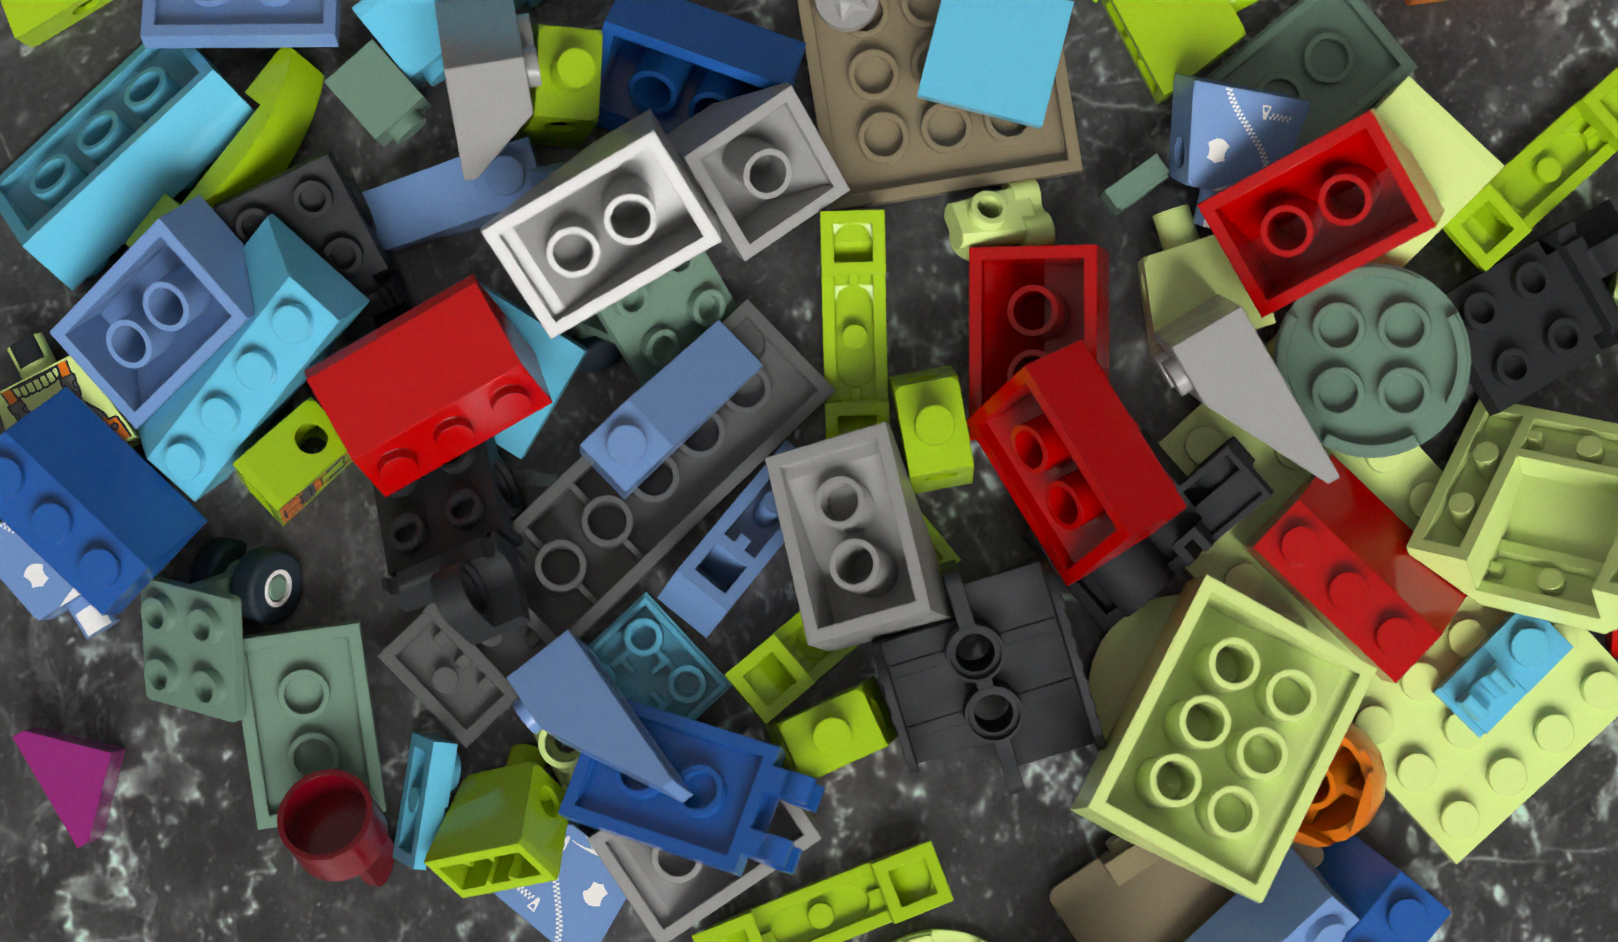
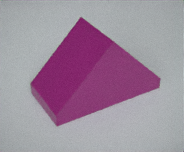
M43 727L23 730L12 738L76 847L80 848L104 836L126 749Z

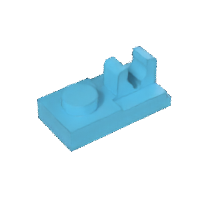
M1510 612L1432 692L1480 738L1484 733L1487 734L1529 693L1573 646L1547 620Z
M412 732L392 858L412 869L426 870V864L424 863L426 854L449 809L450 791H454L459 783L461 760L457 754V743L436 734Z

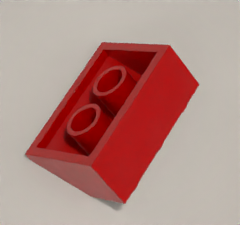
M1373 108L1206 198L1197 205L1262 318L1435 228L1444 213L1443 206L1413 153Z
M1097 244L969 247V417L1025 365L1081 339L1095 361L1103 368L1106 378L1110 383L1109 251ZM969 429L970 441H977Z
M473 274L304 371L307 382L352 461L385 497L553 403L534 350Z
M1082 339L1025 365L966 420L972 434L1066 586L1077 582L1150 536L1187 507L1176 490L1174 481L1159 463L1142 436L1137 422L1127 412L1107 380L1103 368L1095 361Z
M1330 454L1329 459L1340 477L1328 484L1314 474H1311L1243 545V548L1360 660L1377 669L1375 674L1381 680L1397 683L1441 637L1467 595L1409 555L1406 546L1414 531L1333 454Z

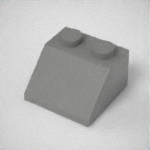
M444 0L434 2L445 78L464 181L477 179L530 118L533 110L529 88L542 86L529 13L516 15L513 0Z
M787 82L713 103L666 134L717 216L722 238L720 243L744 261H747L850 191L795 90Z

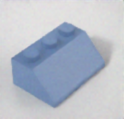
M198 195L158 218L49 333L132 426L137 429L255 314L244 245L208 203Z

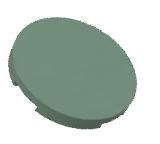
M1364 264L1297 299L1281 323L1274 348V363L1320 443L1334 451L1355 457L1380 458L1398 455L1410 451L1433 438L1457 412L1464 399L1471 375L1472 357L1469 335L1461 315L1452 301L1435 284L1423 276L1388 264Z

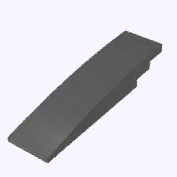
M748 299L722 323L763 364V367L625 500L581 456L512 522V528L522 536L523 545L516 548L526 555L527 564L521 566L520 569L531 619L530 623L472 645L445 622L434 602L424 608V612L378 655L382 662L465 748H468L519 698L506 677L565 631L569 630L581 639L836 391Z

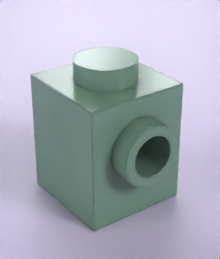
M373 39L324 81L383 147H386L392 140L398 145L406 142L427 121L422 114L431 107V104Z

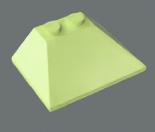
M1479 399L1406 546L1409 555L1481 605L1602 634L1618 629V424L1520 404H1514L1498 414L1489 416Z

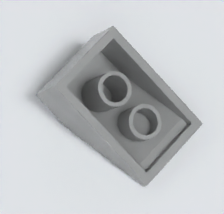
M651 109L594 141L481 227L483 236L550 339L722 241L717 216Z
M1218 294L1152 333L1160 350L1152 354L1151 357L1170 388L1175 387L1181 396L1190 393L1207 407L1329 484L1340 477L1242 306Z
M882 422L765 458L808 645L834 652L866 643L873 639L884 638L952 618L937 554L889 423Z
M754 725L739 733L740 735L764 742ZM779 800L768 830L769 834L793 841V846L801 848L803 851L822 839L824 829L811 811L798 808L782 800ZM601 830L587 839L656 942L671 941L776 870L748 858L742 877Z

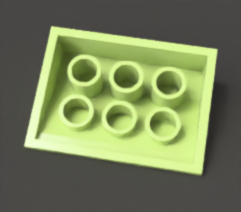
M1207 574L1186 582L1106 739L1105 749L1100 750L1070 810L1134 845L1248 899L1262 903L1377 669Z

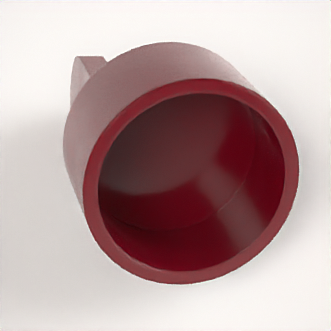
M320 770L301 778L285 794L277 814L278 833L283 844L307 873L325 881H343L359 875L369 885L381 887L386 883L394 863V858H392L394 843L387 834V821L384 812L358 777L343 770Z

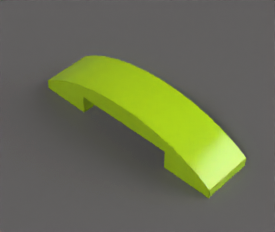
M280 48L245 91L248 96L260 104L257 110L183 203H178L164 193L125 244L131 248L158 218L198 195L213 209L215 204L285 171L297 153L311 124L321 95L325 75L293 48Z
M1618 66L1510 159L1497 175L1442 228L1481 273L1488 271L1528 235L1534 225L1618 151Z
M884 209L820 211L824 378L836 390L825 401L826 439L882 422L890 424Z
M922 513L937 554L939 566L940 563L955 559L957 564L961 559ZM799 611L724 674V676L766 725L858 645L834 652L808 645L801 612Z
M927 840L866 861L784 893L706 927L691 936L694 942H844L888 923L897 924L952 902L954 899L931 840Z

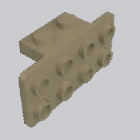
M1114 834L1105 842L1109 850L1054 885L1050 890L1049 899L1077 942H1185L1237 893ZM1293 841L1290 845L1315 868L1324 859V852L1321 847L1315 848Z

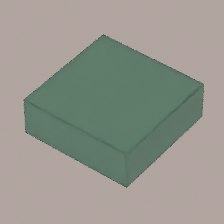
M1156 153L1107 188L1100 195L1099 199L1111 216L1113 214L1117 216L1162 184L1169 177L1167 174L1170 171Z

